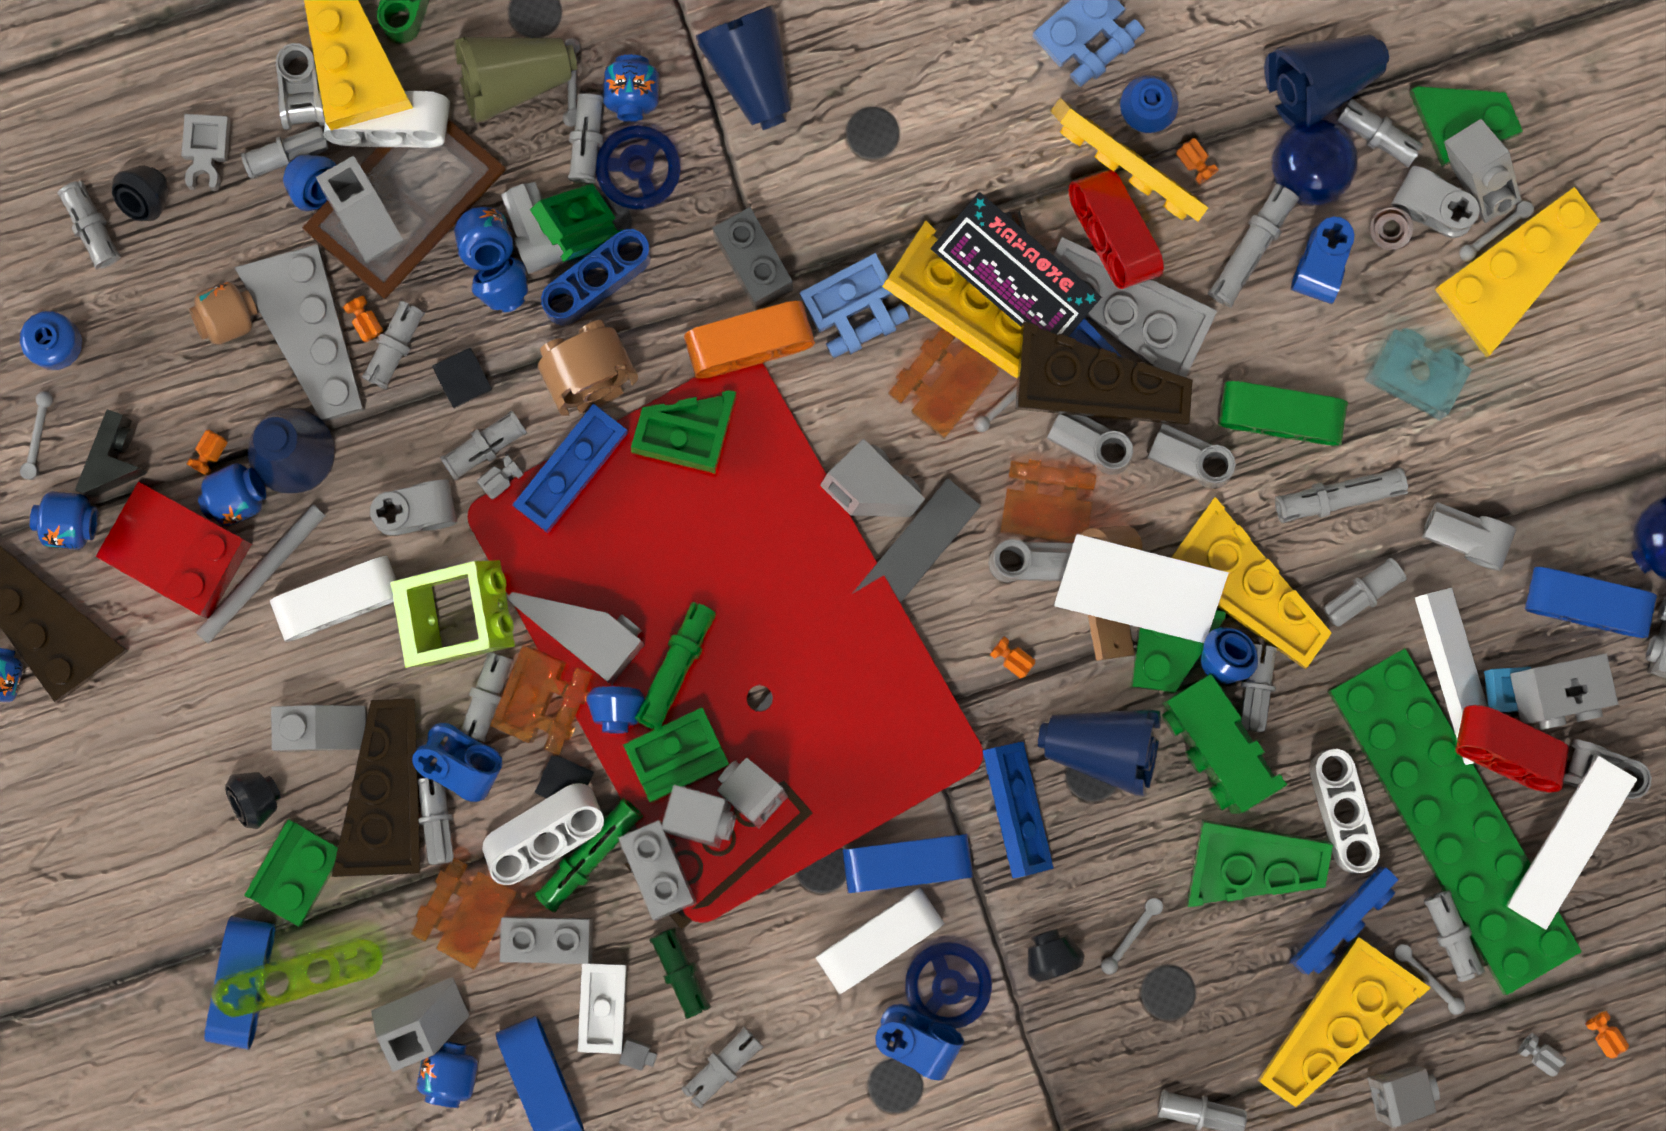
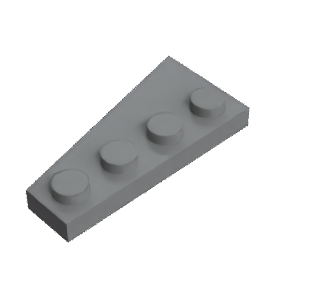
M1062 237L1053 255L1102 297L1087 315L1146 364L1186 378L1217 310L1154 280L1119 289L1112 282L1097 253Z
M318 244L234 267L320 419L325 422L364 411L358 383L321 249Z

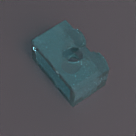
M1403 328L1401 332L1394 329L1387 335L1364 381L1438 420L1443 419L1451 411L1472 369L1463 365L1464 359L1450 350L1442 348L1438 354L1423 346L1426 339L1422 335ZM1420 360L1428 365L1430 376L1426 381L1418 380L1413 376L1411 372L1412 361Z

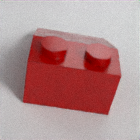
M138 481L95 557L188 610L208 619L214 613L252 544Z

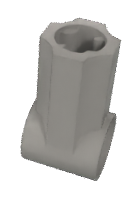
M523 183L501 194L517 235L515 242L527 273L531 274L562 262L563 260L560 257L563 254L562 249L558 244L552 245L530 211L539 200L543 199L536 183Z
M1059 414L1047 436V439L1096 465L1101 472L1109 475H1116L1125 471L1130 464L1133 454V444L1129 437L1122 432L1112 431L1086 416ZM1108 443H1117L1123 447L1125 457L1118 463H1109L1101 455L1102 447Z
M1162 424L1147 458L1191 477L1204 487L1211 489L1221 488L1227 484L1234 473L1236 465L1233 454L1226 447L1209 444L1166 424ZM1208 457H1219L1226 465V473L1216 478L1209 476L1203 469V461Z
M1436 502L1427 518L1422 538L1465 554L1464 558L1472 563L1488 569L1501 571L1516 529L1502 521L1485 516L1477 518Z
M1005 540L990 554L988 561L989 570L996 579L1007 583L1016 580L1062 581L1074 543ZM1002 551H1014L1019 556L1021 565L1018 571H1007L1001 566L999 558Z

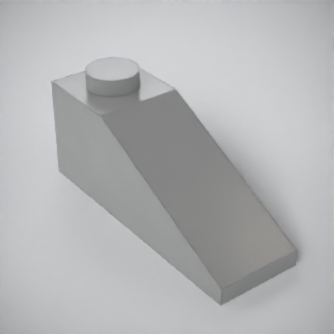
M512 592L507 598L516 608L611 685L644 647L643 642L637 638L642 630L622 614L615 620L605 612Z

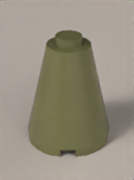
M464 36L456 38L454 41L456 63L461 64L462 78H460L464 99L469 114L475 123L484 122L570 81L571 71L577 70L574 49L572 45L565 46L562 38Z

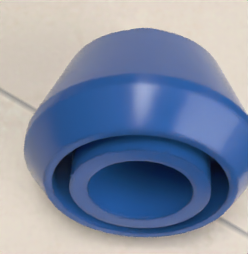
M1151 75L1141 76L1131 81L1124 89L1120 99L1121 114L1127 124L1139 132H1160L1174 121L1178 112V97L1174 88L1166 80Z
M304 154L289 162L284 172L283 183L293 204L303 211H313L320 209L325 204L327 198L316 177L336 166L333 160L328 157Z
M510 257L503 262L502 266L494 270H479L473 278L472 293L492 310H502V312L506 313L517 309L524 303V296L528 292L524 263Z
M1220 627L1212 630L1205 638L1201 665L1207 676L1211 674L1217 683L1230 684L1247 679L1254 674L1258 667L1257 651L1251 639L1243 632L1233 628Z
M616 686L595 687L586 696L593 722L602 725V732L616 734L628 733V726L637 724L638 721L635 719V716L645 700V696L640 689Z

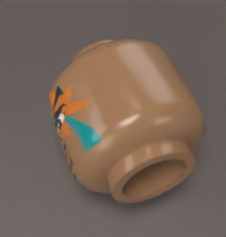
M226 282L198 293L194 298L195 306L189 308L200 338L202 340L208 338L216 345L248 334L252 329L251 316L257 314L256 306L249 291L246 290L240 293L236 285L231 282Z

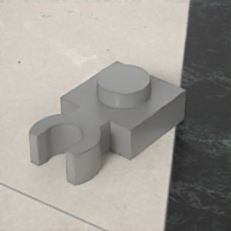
M184 115L181 156L185 160H194L185 174V182L190 190L196 189L197 177L205 173L210 176L209 188L212 191H218L221 178L215 169V161H228L231 121L228 116Z

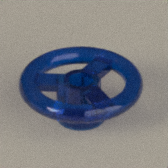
M629 126L616 131L606 139L597 155L596 177L602 191L614 203L628 209H647L662 203L672 194L680 178L681 162L675 145L665 134L648 126ZM633 138L649 140L646 146L631 145L621 153L620 158L610 157L615 148L626 140ZM662 149L667 158L668 173L664 183L656 191L650 175L654 170V157ZM635 160H642L646 165L642 171L635 172L630 169L631 163ZM609 172L623 173L628 179L637 181L644 196L633 197L619 191L612 183Z
M942 942L927 947L914 958L906 974L905 993L912 1009L938 1022H943L955 1029H960L977 1020L987 1008L992 993V979L987 964L976 951L960 943ZM944 955H953L966 960L974 968L979 983L966 982L960 972L949 969ZM932 961L936 971L932 981L933 995L924 1005L918 991V980L923 968ZM946 978H953L957 983V989L952 994H944L941 991V983ZM965 995L977 997L974 1004L960 1015L946 1017L936 1014L943 1004H956Z

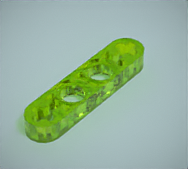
M353 938L227 975L219 979L214 985L212 1001L215 1007L225 1015L238 1017L370 978L381 968L383 962L382 952L378 945L368 939ZM358 947H361L365 952L371 953L372 958L365 961L366 968L361 969L356 964L342 966L346 975L340 977V964L334 956L335 953L340 952V959L342 960L357 956L356 949ZM318 958L326 959L331 969L329 977L321 983L312 982L307 974L309 964ZM274 971H282L288 978L287 989L280 995L273 996L268 994L265 989L266 977ZM255 977V988L261 997L260 1001L255 1002V995L253 994L238 998L239 1006L234 1008L231 1003L222 1001V996L229 993L228 986L234 984L235 988L239 990L249 989L253 987L249 979Z

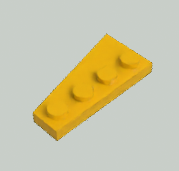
M304 0L325 122L329 129L332 131L412 109L413 106L384 52L360 1Z
M1061 97L1054 105L1051 112L1064 125L1059 131L1061 134L1079 147L1084 141L1095 147L1098 151L1094 157L1114 172L1119 165L1132 174L1129 182L1147 196L1154 190L1167 200L1162 206L1182 221L1189 215L1199 222L1208 209L1200 199L1158 168L1150 166L1144 158L1121 142L1118 143L1113 139V136L1094 121L1082 117L1072 108L1071 104Z
M1574 187L1435 289L1486 358L1492 354L1598 225L1600 219Z
M925 221L882 287L1018 379L1021 327L930 249L938 239L934 236L936 230Z
M1214 497L1171 558L1229 572L1218 607L1267 643L1278 648V651L1299 666L1306 669L1332 632L1297 591L1290 587L1279 574V570L1269 559H1266L1250 540L1251 538L1244 529L1237 525L1225 511V507Z
M1355 937L1257 1081L1294 1107H1297L1337 1072L1342 1064L1363 1049L1376 1034L1388 1024L1390 1025L1403 1013L1402 1011L1417 998L1423 996L1431 987L1361 938Z

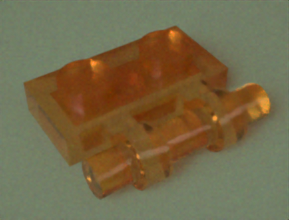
M941 328L933 339L927 338L921 345L920 350L922 352L908 369L902 368L895 377L897 383L888 392V395L899 404L911 392L917 395L920 401L911 410V413L945 440L995 379L999 371L967 345L961 349L956 357L952 356L946 349L955 337ZM936 362L945 370L934 384L929 387L921 379Z
M1029 459L1028 463L1011 460L1008 477L1025 480L1024 491L1006 490L1000 533L1061 543H1074L1076 534L1081 535L1083 531L1089 529L1093 502L1077 500V488L1094 491L1096 474L1082 472L1078 466L1067 465L1066 469L1041 465L1042 461ZM1039 482L1063 486L1062 497L1037 493Z
M523 645L490 726L527 743L534 742L539 729L549 733L544 749L559 755L565 740H570L575 729L572 723L580 704H585L586 696L590 693L587 690V686L592 673L576 668L571 682L564 681L560 677L566 662L531 646ZM554 693L564 697L556 719L545 715Z
M454 857L445 871L440 870L434 881L438 885L427 905H421L415 916L418 918V921L411 935L426 942L433 928H436L444 933L436 949L475 970L501 925V917L506 916L518 892L506 885L497 883L492 877L481 871H478L471 886L464 883L460 879L468 864ZM455 893L462 897L463 900L452 920H449L441 914L450 897Z

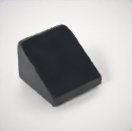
M471 348L432 366L453 409L492 391L482 367Z
M553 753L535 790V794L547 799L569 785L577 783L589 785L594 772Z

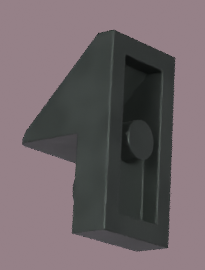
M106 410L75 488L76 491L93 498L148 473L139 467L117 459L119 453H125L131 443L133 429L130 428L132 420L122 414Z

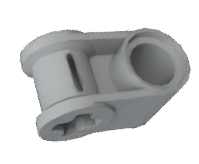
M301 43L285 45L276 56L279 86L278 105L282 127L284 130L292 129L293 124L318 122L320 126L325 125L314 55L308 47ZM297 57L307 58L309 62L304 73L300 75L289 74V64L293 59Z
M1419 166L1411 167L1391 204L1405 210L1413 221L1422 223L1449 238H1459L1465 235L1478 219L1480 212L1479 204L1474 196L1444 181L1432 171ZM1455 207L1463 211L1458 222L1451 219L1452 211Z
M449 480L428 481L409 488L379 494L370 506V516L373 523L383 534L388 536L437 530L457 524ZM394 505L397 511H402V513L396 515V522L389 524L385 517H381V515L387 513V506Z
M1573 739L1571 746L1575 750L1568 771L1564 774L1563 783L1578 788L1596 756H1600L1620 769H1630L1636 775L1637 785L1633 791L1629 792L1625 800L1640 798L1648 792L1652 777L1645 764L1613 753L1602 746Z

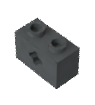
M751 207L712 228L716 242L755 310H759L793 291V281Z

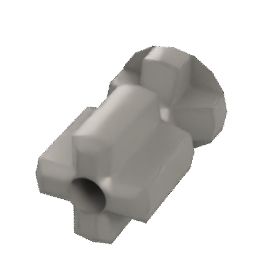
M508 455L503 458L505 466L503 469L493 466L477 479V483L491 499H495L511 486L509 481L511 475L517 478H521L524 475Z
M1534 1033L1529 1034L1520 1045L1518 1054L1525 1057L1532 1054V1063L1549 1076H1556L1560 1068L1566 1063V1057L1547 1044L1539 1047L1537 1045L1539 1037L1534 1035Z

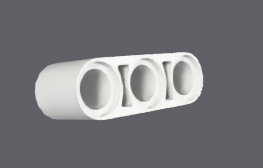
M405 91L413 106L412 109L332 131L325 122L324 138L333 144L348 147H439L445 143L450 100L442 94L435 92Z
M382 556L271 599L270 604L284 641L289 642L303 638L393 603L391 582L396 581V577L388 556Z
M1324 750L1314 756L1309 770L1329 842L1333 844L1332 853L1337 865L1344 871L1366 873L1378 863L1380 854L1355 763L1351 756L1343 750ZM1330 756L1336 758L1342 765L1341 776L1334 782L1328 780L1322 773V764ZM1341 799L1348 800L1354 807V816L1346 824L1338 821L1334 815L1335 804ZM1354 841H1359L1366 849V858L1358 866L1351 864L1346 855L1348 846Z
M577 783L563 788L486 836L482 850L492 879L502 885H513L522 881L597 835L604 825V817L595 794L588 785Z
M920 887L815 958L837 992L841 994L935 932L945 923Z

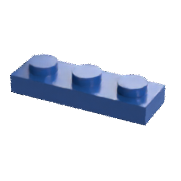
M593 404L513 503V506L546 533H549L629 433L628 430Z
M1024 742L982 750L1012 878L1054 869Z
M1378 867L1297 952L1290 962L1302 974L1309 975L1313 970L1317 974L1322 972L1335 958L1336 955L1332 950L1343 938L1347 942L1351 941L1364 928L1366 923L1362 918L1371 908L1374 907L1377 911L1380 910L1395 895L1396 892L1391 887L1399 879L1386 867Z

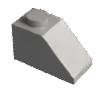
M342 705L271 707L272 751L360 750L367 720L366 706Z
M747 757L741 764L736 760L733 761L718 778L722 785L717 791L758 829L761 828L788 797L784 789Z
M1414 1066L1367 1077L1378 1121L1394 1128L1436 1113L1434 1101L1440 1100L1439 1089L1434 1074L1428 1075L1426 1068Z

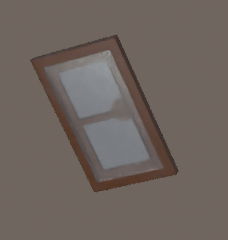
M448 119L445 143L442 146L433 148L377 147L360 165L404 241L402 244L366 264L328 200L302 229L385 300L453 228L457 220L481 198L507 169Z

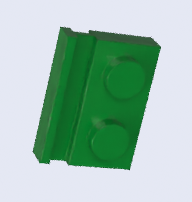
M593 183L539 200L530 209L539 223L542 232L548 237L552 245L558 244L562 249L563 254L560 257L563 262L593 252L615 234L623 230L618 231L612 223L616 218Z
M702 707L663 725L660 730H653L623 744L650 803L671 794L674 785L684 788L730 765Z
M288 819L244 896L256 901L261 906L294 925L301 927L333 872L338 846L302 827L295 821Z

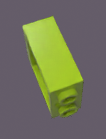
M500 560L472 561L391 582L405 668L433 666L515 646L513 637L514 624L509 614L505 592L506 579L501 569ZM468 578L479 639L442 648L432 586Z

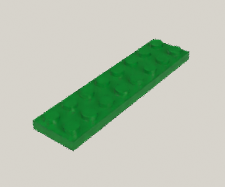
M1405 648L1401 649L1328 691L1442 890L1451 891L1452 899L1465 926L1469 925L1472 931L1470 938L1503 995H1509L1580 954L1582 951L1559 911H1557L1545 930L1506 906L1531 863L1474 765H1465L1462 756L1455 751L1457 745L1456 734Z

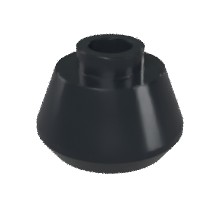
M140 165L121 171L114 176L112 180V196L116 205L124 214L136 221L146 222L154 221L161 215L169 195V189L165 176L158 169Z
M259 772L233 774L225 785L228 801L236 817L246 828L259 829L277 810L276 801L281 799L279 789L271 776L264 778Z
M1058 929L1034 936L1035 945L1028 948V976L1037 982L1049 980L1074 971L1083 965L1085 958L1084 952L1069 934L1060 936Z

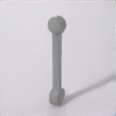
M569 38L565 41V46L572 45L576 56L580 50L578 40ZM576 70L571 71V80L568 81V110L563 114V121L569 127L575 126L577 111Z
M1528 201L1520 202L1516 206L1515 212L1472 245H1464L1459 252L1461 259L1472 261L1476 257L1478 250L1519 219L1529 218L1534 211L1533 205Z
M1017 386L984 416L980 415L974 419L973 426L975 430L985 432L989 429L990 421L1016 398Z
M42 391L36 396L38 411L27 463H24L20 468V475L27 480H33L39 474V469L35 463L47 407L51 406L53 402L52 395L47 391Z
M1151 898L1146 901L1143 915L1114 954L1102 961L1101 968L1105 974L1112 975L1118 970L1119 960L1150 918L1162 912L1163 904L1159 899Z
M1398 945L1394 949V957L1400 962H1406L1448 1003V1009L1452 1014L1460 1015L1464 1012V1001L1457 997L1454 998L1412 956V950L1408 945Z

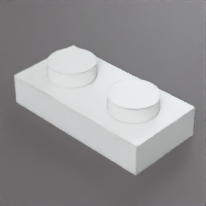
M582 964L578 1052L622 1054L627 965Z

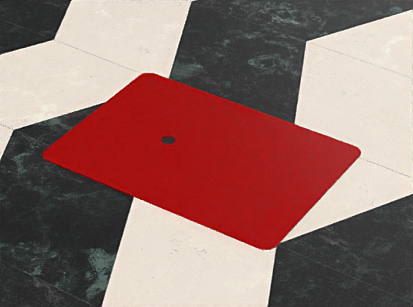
M763 363L714 377H694L617 420L629 433L549 533H546L513 506V503L549 459L524 472L521 478L515 477L510 480L511 486L495 499H491L487 494L476 499L471 504L467 516L469 526L488 560H500L501 569L506 579L505 591L508 596L514 592L605 612L615 620L622 614L642 630L637 638L643 642L644 647L611 685L515 607L621 799L625 798L642 813L643 817L641 820L635 823L637 829L658 820L664 821L671 794L655 802H649L623 744L655 729L648 728L637 722L636 725L628 726V733L602 732V725L593 722L586 696L595 687L616 686L640 689L646 698L670 648L668 642L671 635L677 634L692 602L702 604L716 613V617L701 644L702 653L699 659H694L662 726L702 707L729 764L735 760L741 764L747 757L775 782L785 781L813 814L709 906L695 909L693 908L801 812L787 798L760 829L744 826L736 819L733 828L736 834L735 846L728 854L723 856L709 854L704 849L702 843L668 834L670 840L674 838L678 845L674 848L676 853L689 850L695 852L703 862V873L700 879L690 885L697 903L682 909L689 919L699 923L713 921L967 777L979 768L983 760V749L978 738L885 576H881L854 592L877 562L849 513L820 486L827 474ZM729 390L736 392V401L715 473L631 452V445L642 407L658 404L673 405L679 400L696 397L697 400L722 396V392ZM755 686L767 687L772 693V704L765 711H755L747 703V694ZM726 768L684 788L725 799L717 790L722 785L718 778ZM729 803L731 805L730 811L733 812V815H735L734 806L731 803ZM742 813L739 814L744 821L752 823ZM732 836L729 841L722 839L720 848L707 846L716 852L724 851L730 846ZM691 855L679 856L678 859L687 881L692 880L699 871L697 860Z

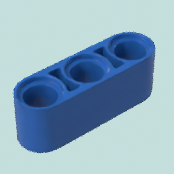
M624 229L548 284L541 296V305L547 317L555 324L561 326L570 325L642 273L651 261V250L646 237L640 231ZM634 242L643 248L641 256L634 261H626L619 256L621 248L627 243ZM594 268H601L608 272L607 281L599 287H592L585 283L587 273ZM559 294H568L573 297L572 307L564 313H557L551 309L553 298Z
M1534 567L1525 610L1537 615L1617 634L1648 638L1657 595L1648 591L1560 570Z
M968 834L842 850L848 893L973 878Z
M234 916L229 918L223 937L204 1036L206 1042L247 1050L251 1048L257 1029L274 944L275 924Z
M533 1016L496 1032L495 1035L500 1051L533 1131H585L539 1018Z

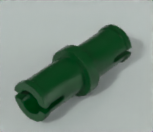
M670 928L659 933L658 936L651 937L649 940L653 944L666 972L663 975V979L666 984L671 983L684 1012L685 1019L694 1017L702 1013V1010L706 1011L711 1008L694 973L698 970L695 962H689L676 933V928Z

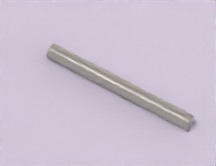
M313 504L196 631V634L209 644L326 515Z

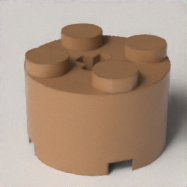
M602 320L586 324L579 330L580 334L566 341L563 338L554 339L540 348L543 357L538 363V369L559 413L563 416H570L567 408L577 407L579 413L582 414L586 413L593 404L597 407L608 404L624 394L621 385L628 379L632 386L638 380V374L616 330L606 327Z

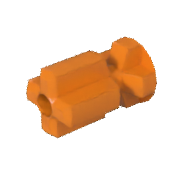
M1196 138L1184 143L1176 151L1177 157L1188 171L1197 169L1199 172L1195 178L1198 185L1219 171L1216 164L1206 165L1205 162L1209 155Z
M365 295L351 300L343 308L347 314H355L356 317L352 320V324L363 342H369L379 336V334H382L383 328L372 310H364V306L368 303Z
M205 430L195 448L200 456L198 459L189 458L186 464L208 476L211 473V469L207 463L209 461H218L228 443L227 440L211 430Z
M1004 635L992 650L990 656L994 659L1000 656L1004 657L1003 666L1020 679L1024 678L1035 665V659L1019 647L1012 650L1008 648L1009 639Z
M1604 1011L1589 1019L1585 1025L1589 1030L1599 1031L1595 1040L1606 1057L1614 1059L1622 1052L1627 1051L1629 1044L1618 1027H1608L1607 1022L1611 1017L1607 1011Z

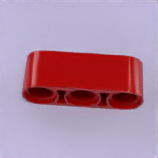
M1106 170L1069 184L1068 192L1071 206L1116 287L1125 289L1160 277L1163 274L1164 262L1162 254L1116 172Z
M1470 705L1463 709L1455 751L1460 756L1528 788L1551 793L1562 789L1569 746L1563 741L1498 710L1481 705Z

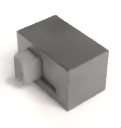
M628 1038L619 1063L642 1071L645 1064L654 1066L657 1054L650 1051L652 1045Z

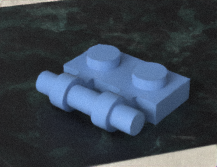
M1070 0L1035 30L1032 37L1060 68L1074 57L1080 66L1070 74V77L1079 87H1082L1091 78L1097 79L1106 72L1105 66L1120 53L1125 55L1135 47L1134 41L1145 30L1136 19H1133L1123 29L1114 22L1125 12V8L1118 0ZM1100 33H1103L1109 41L1095 53L1089 51L1086 45Z
M876 253L799 292L819 333L834 325L837 328L840 336L826 343L833 359L847 351L850 354L862 349L861 344L880 334H883L885 337L895 332V326L909 319L907 311L902 304L889 311L886 310L882 300L893 294L882 287L888 275ZM869 307L874 319L853 329L847 318Z

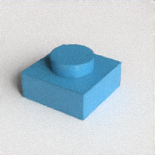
M1531 667L1500 668L1484 671L1488 707L1502 713L1518 712L1510 674L1529 670Z

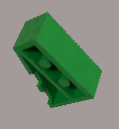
M1211 674L1162 703L1166 709V712L1162 714L1164 722L1175 737L1182 734L1190 749L1185 751L1189 762L1198 774L1202 771H1205L1213 784V786L1208 788V791L1221 811L1228 808L1231 814L1244 813L1287 786L1281 774L1277 776L1273 774L1262 756L1265 753L1257 740L1253 742L1241 723L1240 715Z

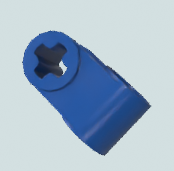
M1341 217L1326 218L1312 230L1292 280V291L1333 304L1342 284L1345 265L1354 242L1355 234L1353 227L1347 220ZM1331 229L1335 231V239L1340 241V243H1337L1332 248L1327 246L1328 238L1322 236Z
M435 724L428 732L427 743L420 746L414 752L412 757L413 766L422 776L450 789L462 799L472 802L484 800L488 796L503 764L502 757L492 747L478 742L451 724ZM447 736L448 740L444 746L441 745L442 740ZM436 757V763L434 766H430L431 761Z
M894 1004L884 1011L880 1022L881 1025L875 1037L876 1046L885 1056L891 1057L915 1069L924 1077L936 1081L943 1080L946 1077L964 1044L963 1036L955 1028L943 1022H938L904 1004ZM903 1016L906 1017L905 1022L901 1021ZM896 1028L901 1030L900 1033L894 1032ZM890 1040L894 1042L893 1046L889 1045Z

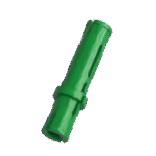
M692 602L677 634L671 635L668 642L670 648L653 680L643 704L635 716V719L642 725L651 729L654 728L655 730L661 729L667 712L673 704L694 659H699L702 653L701 644L716 617V613L710 608Z
M622 798L615 809L604 819L601 831L593 838L581 844L570 857L564 856L560 860V868L535 893L536 898L542 905L555 913L559 906L579 885L585 886L590 881L589 874L615 848L619 842L618 838L626 835L634 824L643 817L642 813L630 801ZM615 825L616 829L594 852L593 848ZM585 859V863L563 885V880Z

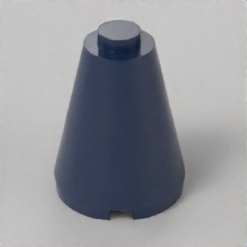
M773 5L695 36L698 47L751 125L760 123L762 130H766L786 122L784 113L791 110L778 16Z
M1371 34L1281 46L1274 50V52L1269 53L1265 59L1264 73L1269 93L1277 91L1281 104L1276 105L1275 108L1281 118L1291 128L1303 130L1314 126L1383 75L1389 61V53L1386 45Z
M286 408L267 415L258 423L250 437L248 457L251 468L255 470L265 486L279 493H300L316 488L329 475L334 464V443L331 431L316 415L302 409Z
M1149 709L1052 715L1049 723L1042 722L1038 748H1044L1045 758L1135 796L1146 797L1145 787L1150 788L1159 745L1156 738L1152 736L1153 728L1160 729L1161 713L1160 711Z

